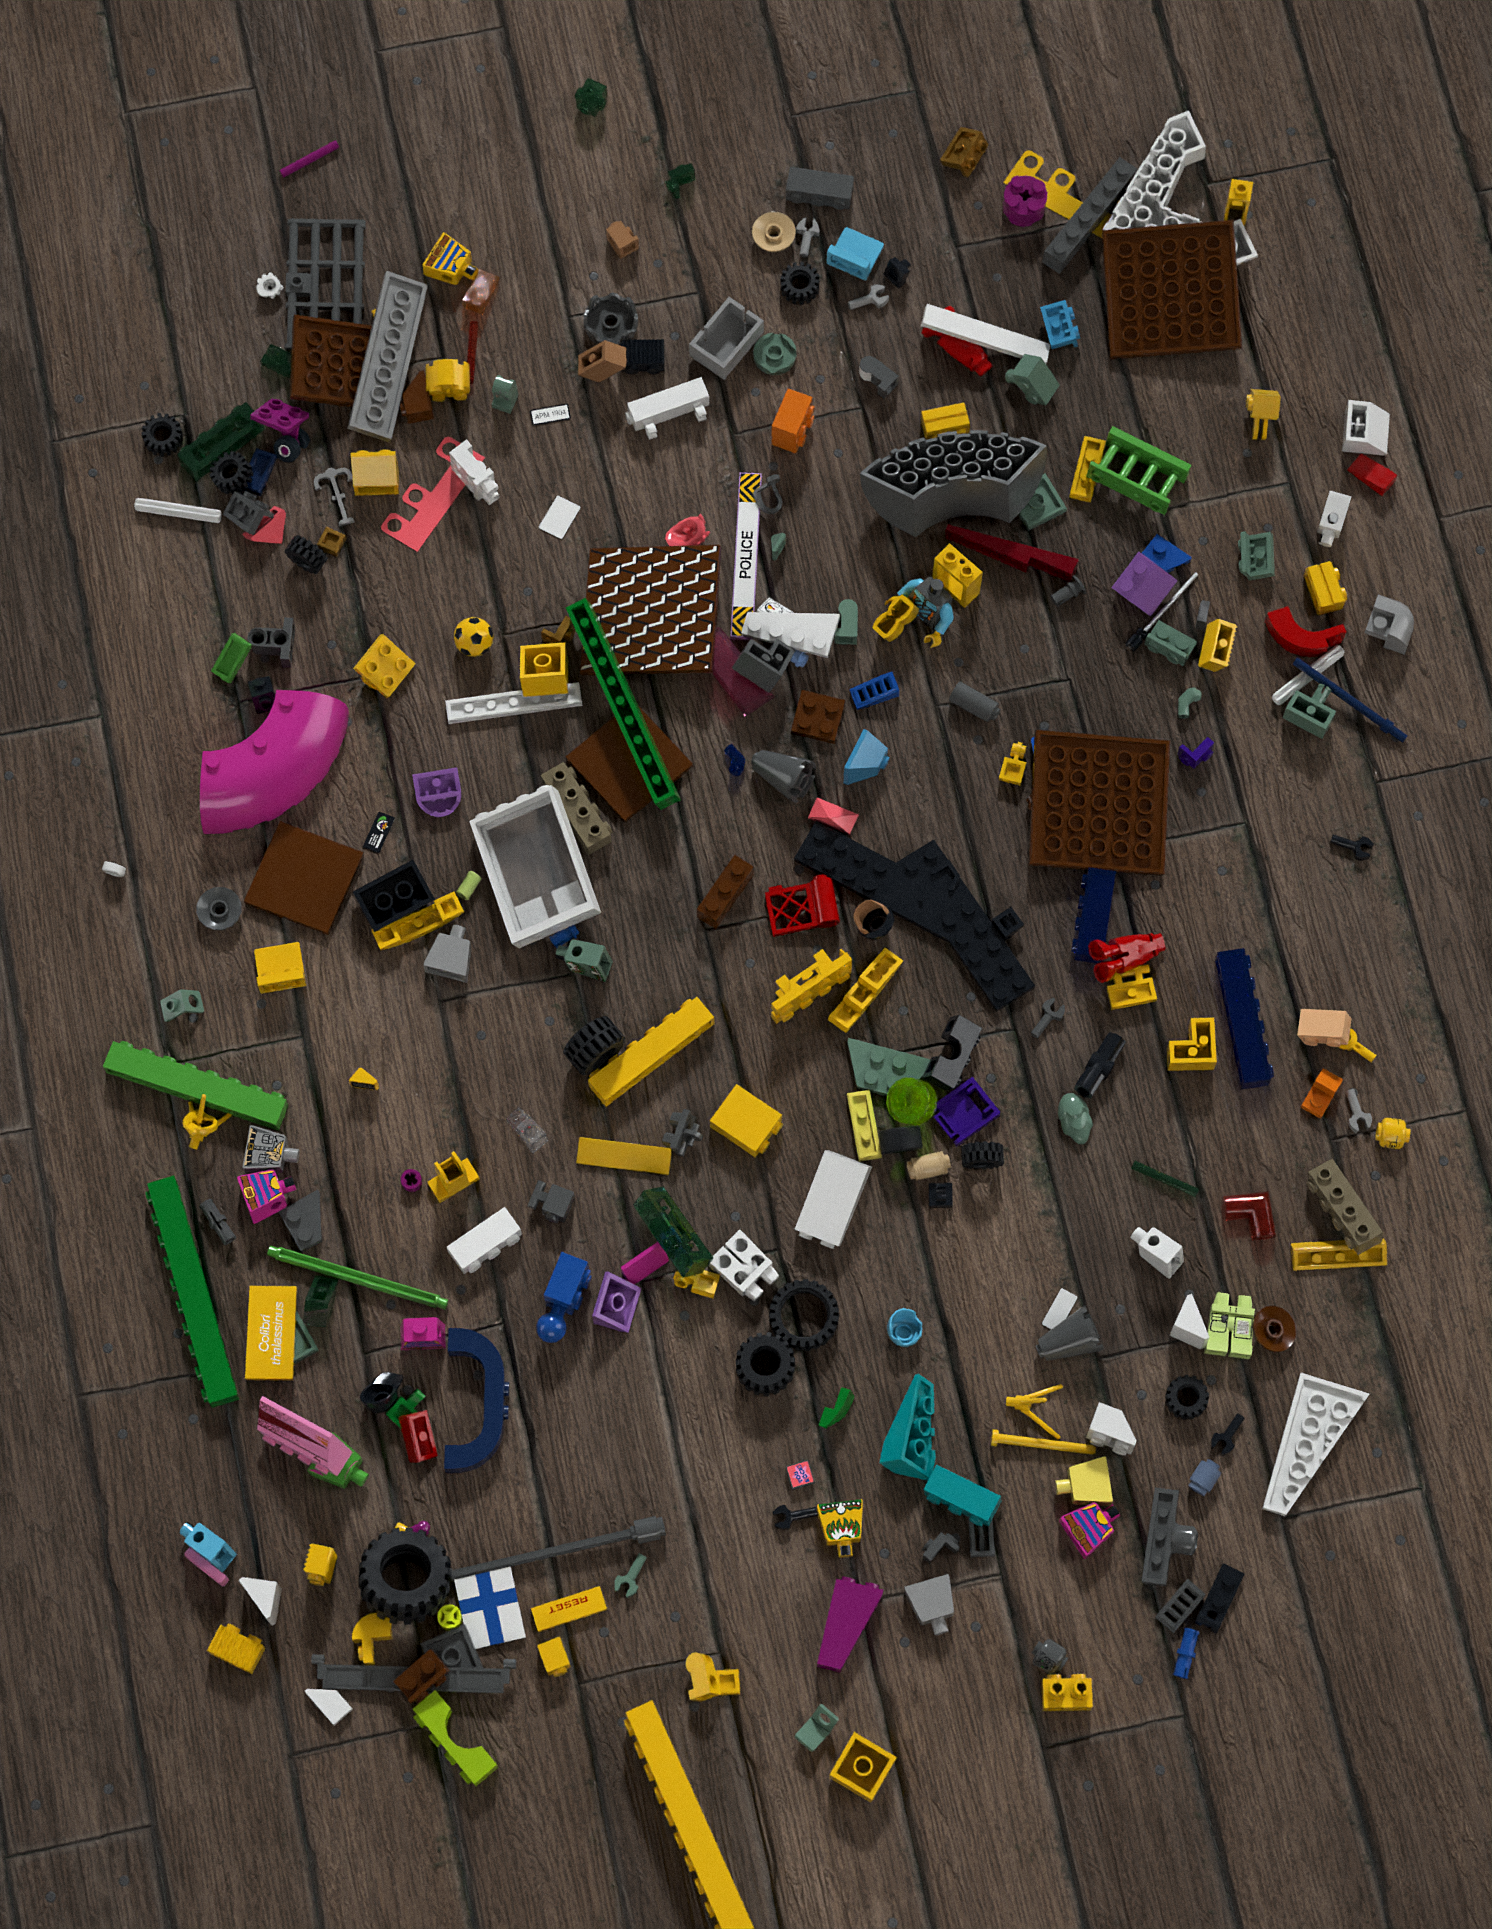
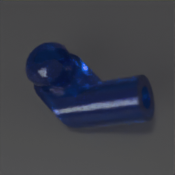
M730 744L724 750L731 758V765L728 770L731 775L740 776L744 771L746 759L733 744Z

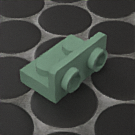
M1158 620L1151 633H1148L1144 645L1150 651L1166 656L1171 663L1184 666L1196 647L1197 641Z

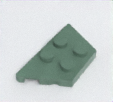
M848 1038L847 1041L857 1089L870 1090L872 1093L902 1100L909 1093V1090L921 1080L930 1061L927 1058Z

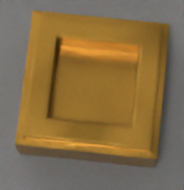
M326 527L317 546L324 552L337 557L347 537L345 534Z

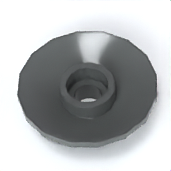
M214 887L206 890L200 896L196 905V913L200 922L206 928L225 930L232 927L239 920L242 913V904L238 895L233 890L225 887ZM219 908L224 909L222 914H217L216 911Z

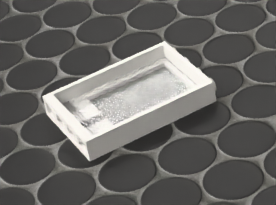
M541 786L530 795H521L516 798V801L509 804H500L495 810L489 813H480L476 815L475 819L469 821L507 932L514 946L522 948L601 913L559 791L553 786Z

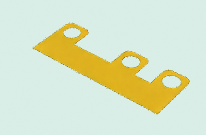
M1030 150L1025 151L1003 183L1007 185L1014 176H1032L1043 181L1047 190L1046 207L1070 220L1083 203L1067 194L1075 181V176L1062 168H1058L1048 182H1045L1035 176L1044 163V159ZM1028 156H1034L1038 164L1034 168H1028L1024 165V159ZM1066 174L1069 177V183L1065 186L1058 185L1055 181L1056 176ZM1108 213L1093 234L1103 239L1102 230L1112 214Z

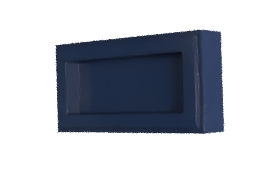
M256 448L249 463L253 469V476H250L252 482H247L248 487L245 488L243 486L241 489L261 496L276 463L277 455Z

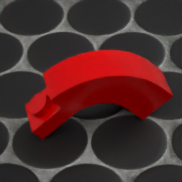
M1288 606L1268 612L1265 618V624L1273 639L1285 650L1304 657L1323 656L1327 652L1329 645L1335 646L1340 644L1346 634L1343 624L1318 632L1307 631L1294 621Z

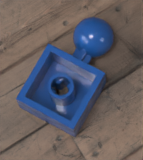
M564 1252L560 1254L544 1293L546 1306L552 1309L550 1313L542 1315L536 1324L538 1336L548 1343L558 1342L564 1337L566 1333V1322L563 1319L564 1314L573 1315L574 1310H579L583 1301V1297H581L583 1288H588L592 1278L587 1261Z

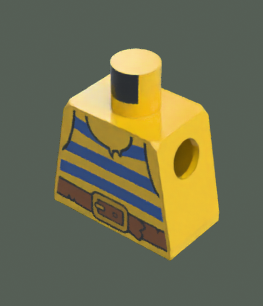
M444 232L423 263L425 276L453 285H457L463 276L474 280L478 273V268L470 265L472 262L471 252Z

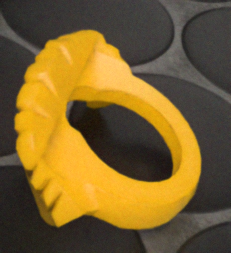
M193 1110L184 1116L182 1124L189 1135L194 1137L195 1134H209L216 1131L218 1128L216 1118L204 1112L202 1123L205 1124L207 1121H211L213 1124L207 1127L197 1126L194 1122H197L199 1110Z

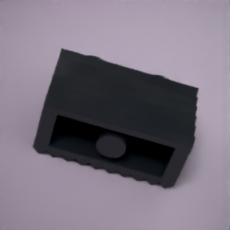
M664 339L620 340V346L626 347L627 359L626 368L622 369L621 372L634 375L638 372L658 374L660 371H665Z

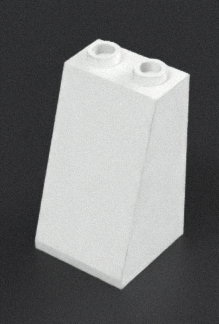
M825 1150L795 1230L800 1231L799 1236L812 1240L813 1237L821 1239L820 1244L832 1249L835 1245L840 1246L872 1167L830 1150Z

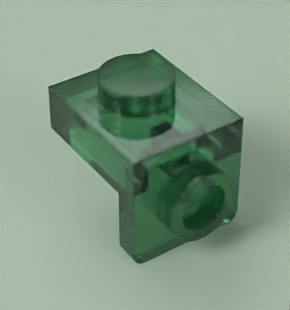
M692 163L682 164L668 171V180L665 183L668 192L673 193L675 199L680 198L679 186L695 181V169Z

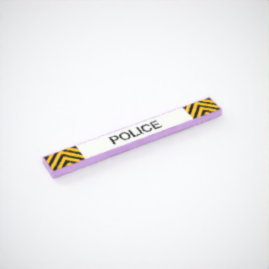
M762 473L739 474L731 639L753 640V638L742 636L741 632L747 612H754L760 508L756 503L753 492L761 486Z

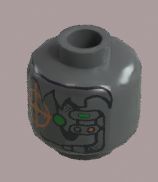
M1047 1639L1044 1643L1039 1641L1031 1652L1034 1655L1033 1665L1047 1675L1059 1674L1069 1659L1066 1657V1649L1052 1639Z

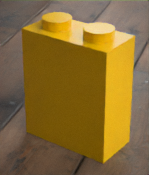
M736 1084L710 1119V1127L756 1158L759 1152L763 1154L770 1144L768 1140L772 1134L777 1135L783 1126V1123H781L782 1114Z

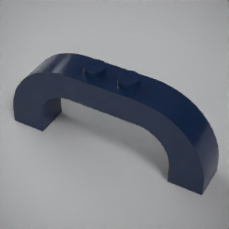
M448 1328L449 1356L473 1358L485 1370L484 1424L481 1433L474 1441L468 1444L445 1445V1472L463 1473L485 1464L500 1446L504 1433V1420H509V1405H505V1396H509L510 1384L505 1382V1370L501 1356L491 1341L480 1333L469 1329Z

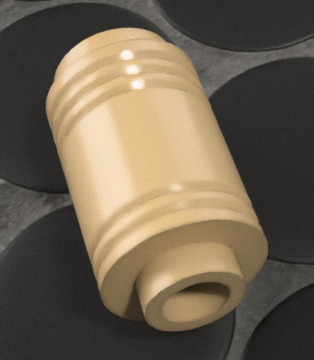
M943 1151L910 1158V1161L906 1162L910 1180L915 1179V1181L948 1174L947 1169L951 1168L948 1154L944 1155Z

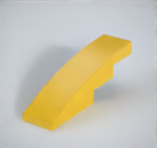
M884 948L859 976L858 981L846 993L843 1001L829 1015L828 1021L847 1033L902 965L903 960L887 948Z

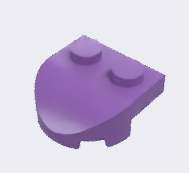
M457 767L412 774L416 800L424 812L434 817H443L451 814L457 808L461 800V787Z

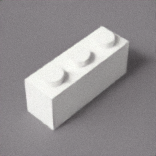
M504 1207L448 1245L447 1250L463 1274L467 1272L473 1273L481 1267V1263L487 1258L491 1260L498 1256L503 1247L506 1245L510 1247L517 1243L522 1232Z

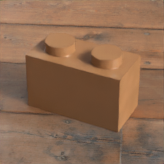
M604 340L578 355V376L601 382L626 368V347Z

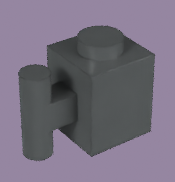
M538 1180L527 1206L536 1210L538 1203L541 1202L544 1204L542 1213L545 1215V1219L553 1223H558V1221L565 1223L575 1199L574 1192L552 1184L549 1193L543 1192L546 1183Z

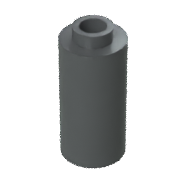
M961 681L955 686L949 698L950 702L987 723L990 720L995 721L1001 711L998 708V702Z

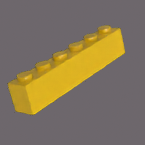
M698 997L693 1000H686L680 1006L681 1009L675 1014H668L662 1020V1024L656 1028L653 1026L644 1033L645 1037L638 1042L636 1040L631 1042L626 1047V1051L620 1056L618 1054L614 1055L607 1062L608 1065L602 1069L598 1068L590 1074L588 1079L589 1087L605 1107L715 1024L714 1016Z

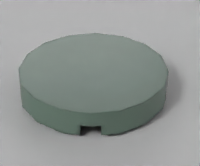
M768 333L760 337L755 343L753 350L754 362L758 369L766 374L781 375L794 366L797 358L796 346L792 339L785 334Z

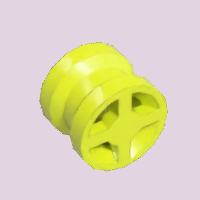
M444 1605L438 1611V1622L446 1631H450L462 1624V1614L455 1605Z

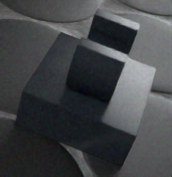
M893 257L889 260L883 275L897 288H900L905 284L910 272L907 268L911 267V264L906 259L900 262L896 257Z
M929 1183V1208H952V1183Z

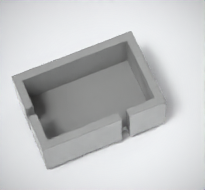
M728 297L706 323L704 332L700 330L689 343V356L722 379H725L764 333V320L748 310L745 323V307Z

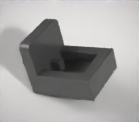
M940 1532L934 1541L930 1538L924 1545L922 1550L925 1553L922 1559L930 1564L944 1546L954 1554H957L960 1548L957 1545L958 1541L948 1533L944 1535Z

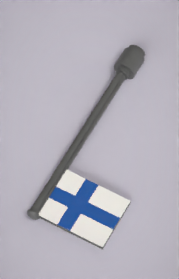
M656 1516L635 1520L634 1526H630V1529L455 1570L451 1568V1581L455 1582L463 1624H466L475 1648L480 1649L526 1638L511 1570L512 1566L633 1539V1541L638 1540L639 1544L660 1540L662 1536H666L663 1518H656Z

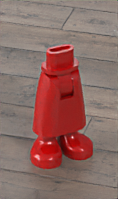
M952 306L944 308L955 313V309ZM926 327L922 329L921 334L924 337L938 336L940 339L937 344L961 364L970 368L972 372L975 371L980 377L993 367L981 345Z
M1149 933L1122 936L1110 939L1108 944L1098 939L1091 941L1088 945V951L1094 960L1100 961L1111 957V961H1103L1094 966V975L1099 982L1105 983L1111 980L1115 972L1123 974L1158 956L1159 952L1165 951L1162 934L1154 935Z

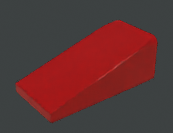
M1360 454L1347 469V471L1381 496L1393 485L1398 476L1390 469L1363 454Z

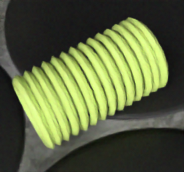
M468 871L456 894L464 900H469L481 881V877L473 871Z

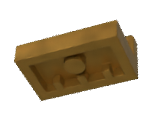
M960 127L941 157L940 162L943 166L960 169L963 176L968 178L983 153H985L988 143L981 131Z

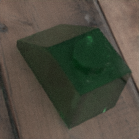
M315 1275L305 1298L304 1324L314 1327L327 1326L332 1314L338 1279Z

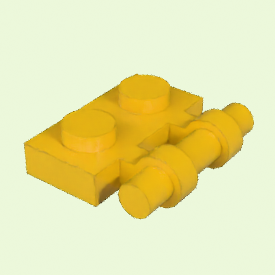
M1148 964L1138 966L1123 974L1115 972L1111 978L1115 984L1109 985L1106 988L1111 1010L1157 1001L1152 977L1145 979L1142 977V974L1150 973ZM1132 976L1135 979V981L1123 983L1122 978Z

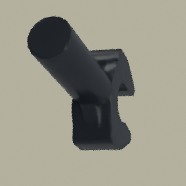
M1333 834L1330 841L1332 844L1352 850L1355 854V859L1360 861L1370 858V854L1361 851L1360 847L1364 846L1372 849L1374 843L1365 836H1362L1358 841H1352Z
M1237 1413L1224 1433H1214L1211 1438L1210 1448L1213 1449L1217 1442L1222 1441L1225 1443V1448L1221 1456L1229 1454L1235 1447L1232 1443V1437L1245 1418Z
M781 1505L772 1512L773 1516L781 1514L786 1516L784 1522L775 1524V1528L780 1530H789L790 1525L795 1520L818 1516L816 1507L791 1511L787 1509L786 1505Z

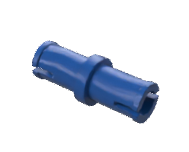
M1184 1628L1180 1649L1177 1648L1176 1652L1178 1658L1173 1676L1188 1679L1192 1658L1195 1659L1196 1656L1194 1650L1199 1631Z

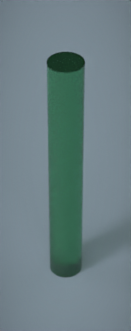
M1136 1160L1132 1165L1131 1169L1196 1197L1199 1191L1198 1188Z

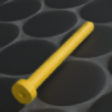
M992 1429L991 1446L997 1447V1443L1091 1455L1096 1453L1094 1445L999 1434V1430Z

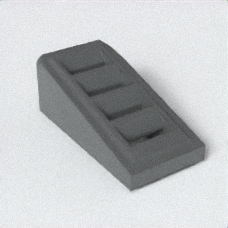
M1187 1579L1155 1618L1174 1633L1206 1594ZM1185 1589L1196 1597L1195 1601L1184 1592ZM1179 1596L1190 1605L1189 1608L1177 1600ZM1172 1604L1179 1608L1184 1614L1182 1616L1178 1614L1173 1608H1171ZM1167 1611L1178 1621L1174 1623L1164 1614Z

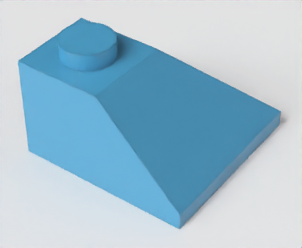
M863 729L844 767L843 783L846 785L878 775L880 769L886 768L890 759L887 756L888 748L865 729Z

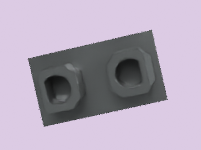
M683 1109L682 1113H672L670 1125L676 1127L675 1134L666 1132L662 1139L665 1147L672 1149L677 1155L683 1157L687 1146L692 1147L694 1141H702L703 1135L698 1132L700 1127L696 1123L698 1118L693 1116L690 1110Z

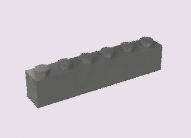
M1121 157L1118 158L1046 248L1042 263L1058 274L1064 270L1126 192L1127 187L1137 172L1136 167Z

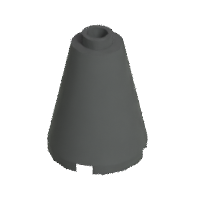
M761 750L756 752L751 760L752 768L756 773L788 800L795 803L799 802L797 800L798 797L804 798L815 778L812 775V769L816 770V764L808 759Z
M1086 1306L1074 1312L1038 1339L1039 1344L1035 1346L1040 1358L1045 1357L1047 1361L1104 1350L1103 1344H1097L1100 1343V1336L1090 1314H1084L1087 1312Z

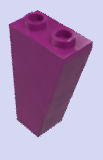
M842 1577L841 1580L836 1579L818 1657V1668L841 1672L882 1599L883 1589H879L878 1584L865 1582V1585L855 1583L856 1580L849 1577Z

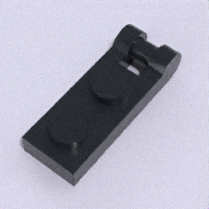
M1225 1563L1222 1564L1196 1618L1195 1624L1199 1626L1204 1625L1210 1628L1211 1632L1217 1634L1245 1573ZM1208 1611L1217 1614L1215 1620L1206 1616Z

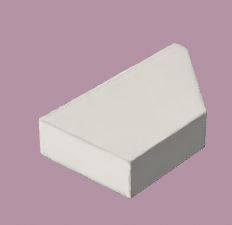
M305 1690V1693L334 1726L353 1710L336 1690Z

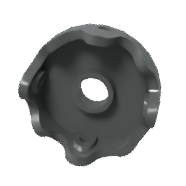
M614 292L605 297L594 295L590 299L583 315L586 334L595 344L606 340L620 345V340H630L637 332L638 315L635 304L630 297L624 298ZM608 319H615L617 324L607 326L605 322Z

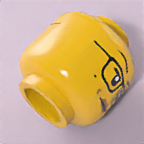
M1384 1118L1382 1122L1377 1123L1375 1140L1379 1141L1381 1147L1401 1149L1404 1142L1409 1143L1411 1129L1406 1128V1122L1402 1119Z

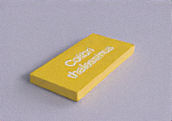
M249 1286L246 1380L293 1381L297 1286Z

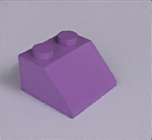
M1138 552L1112 588L1149 616H1152L1178 580L1144 554Z

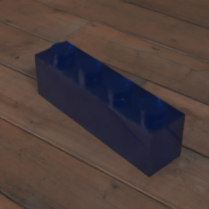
M1089 867L1087 875L1083 874L1081 888H1085L1084 896H1079L1078 909H1081L1082 912L1081 917H1076L1074 930L1078 931V938H1073L1071 952H1075L1074 960L1096 964L1102 962V960L1097 961L1090 956L1088 945L1091 941L1097 939L1106 942L1116 871Z

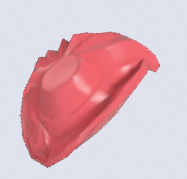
M699 514L698 517L685 518L674 525L666 533L665 540L669 546L700 545L704 543L710 531H705V520Z

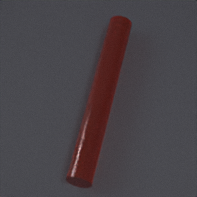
M470 321L467 363L470 368V384L474 383L478 335L477 321Z

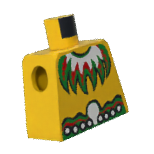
M862 1499L817 1505V1513L827 1546L837 1545L839 1558L853 1556L852 1543L861 1542Z

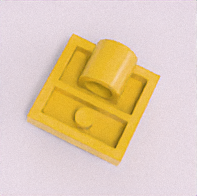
M380 634L353 669L361 675V679L366 685L374 690H378L385 698H389L416 663L384 634Z

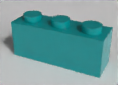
M937 1464L923 1489L928 1501L935 1505L942 1503L948 1506L950 1512L958 1516L961 1513L969 1516V1521L978 1526L983 1524L989 1526L1002 1502L1000 1495Z

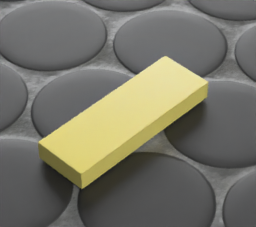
M870 1090L847 1093L858 1161L882 1158Z

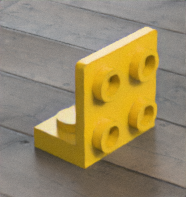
M299 942L254 950L258 973L257 984L261 994L306 986Z

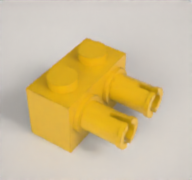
M1060 1674L1047 1675V1679L1042 1680V1711H1091L1093 1708L1092 1678H1086L1085 1674H1072L1071 1678H1061Z

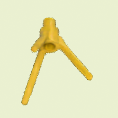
M205 1094L201 1096L197 1122H194L195 1125L200 1127L206 1101ZM189 1101V1112L194 1110L193 1102ZM227 1113L217 1120L218 1126L229 1119L232 1114ZM209 1134L190 1136L189 1147L197 1150L200 1141L203 1142L204 1136L207 1137Z
M1062 1384L1032 1394L1006 1398V1406L1021 1410L1022 1413L1029 1416L1057 1440L1061 1438L1059 1434L1032 1413L1030 1409L1031 1404L1047 1402V1398L1037 1397L1063 1388Z

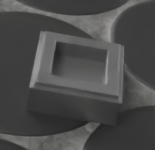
M1202 600L1200 602L1196 629L1204 630L1210 601Z

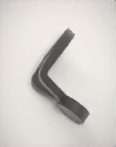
M778 474L767 477L766 483L753 492L758 507L767 514H775L782 507V498L775 485L781 480ZM769 486H772L778 504L776 508H768L762 501L760 492Z

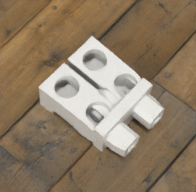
M466 439L449 452L451 469L470 491L474 493V497L478 501L483 498L488 505L495 502L499 498V494L497 493L498 485L494 480V472L490 468L486 470L485 464L475 459L472 445Z
M741 1230L708 1261V1266L714 1272L716 1271L742 1297L746 1295L753 1301H756L764 1292L756 1284L761 1278L771 1286L779 1277L772 1267L773 1262Z

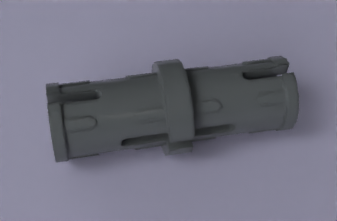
M208 1199L201 1203L199 1208L209 1220L210 1228L214 1229L222 1240L223 1245L233 1242L236 1239V1235H234L226 1223L227 1218L225 1215H221L213 1200Z

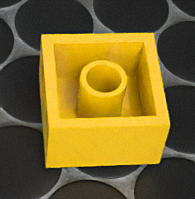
M565 642L520 646V682L523 697L568 693V656Z
M854 1732L832 1769L829 1778L872 1803L895 1763L896 1756Z

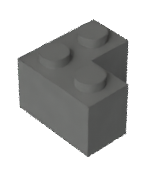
M777 638L768 650L750 639L737 657L732 669L770 693L783 675L796 650Z

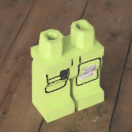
M1217 1292L1214 1303L1210 1307L1207 1328L1209 1340L1205 1346L1204 1354L1226 1356L1229 1332H1231L1228 1357L1250 1359L1252 1356L1255 1309L1252 1308L1251 1296L1239 1295L1237 1306H1229V1294Z

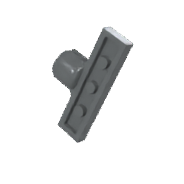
M1155 1487L1142 1575V1583L1167 1586L1171 1556L1175 1553L1193 1555L1196 1551L1198 1541L1196 1528L1176 1523L1179 1490Z

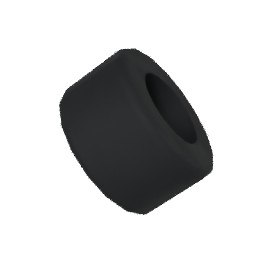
M920 1126L891 1128L879 1132L882 1154L914 1151L923 1147Z

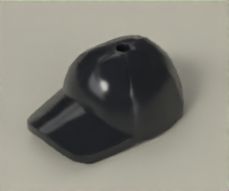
M391 1372L381 1373L363 1389L360 1394L361 1402L373 1413H384L396 1402L398 1397L397 1390L404 1376Z

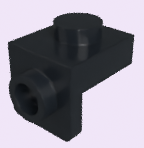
M259 677L248 681L256 713L261 714L271 711L275 694L270 677Z

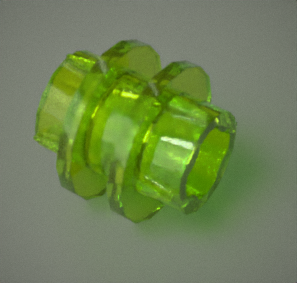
M902 1078L890 1087L886 1105L889 1114L894 1120L903 1124L921 1125L934 1115L937 1108V1096L929 1083L915 1078Z

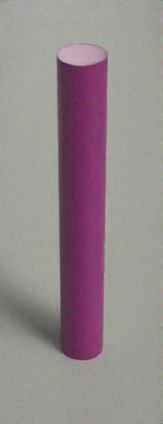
M334 140L280 169L279 172L284 178L339 148V145Z

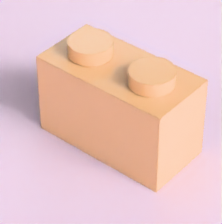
M1301 1009L1297 1035L1304 1044L1309 1046H1317L1318 1043L1331 1047H1340V1044L1348 1045L1352 1018L1346 1011Z

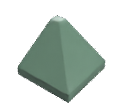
M784 533L775 534L771 538L772 560L774 561L777 560L786 545V534Z

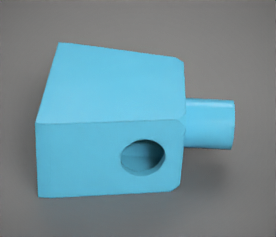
M187 1522L180 1530V1534L185 1537L184 1542L222 1573L237 1555L223 1539L201 1523L193 1526Z

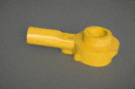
M1351 1028L1348 1045L1340 1044V1047H1338L1348 1051L1353 1049L1371 1063L1377 1056L1357 1042L1356 1032Z

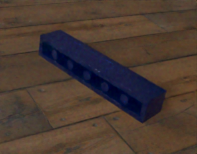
M1244 948L1217 952L1215 963L1241 1090L1268 1086L1271 1078L1274 1077V1070L1272 1064H1268L1267 1060L1269 1046L1267 1042L1263 1041L1262 1034L1265 1033L1263 1020H1259L1258 1017L1260 1003L1259 999L1254 997L1253 990H1256L1254 977H1250L1249 973L1251 968L1250 956L1245 954Z

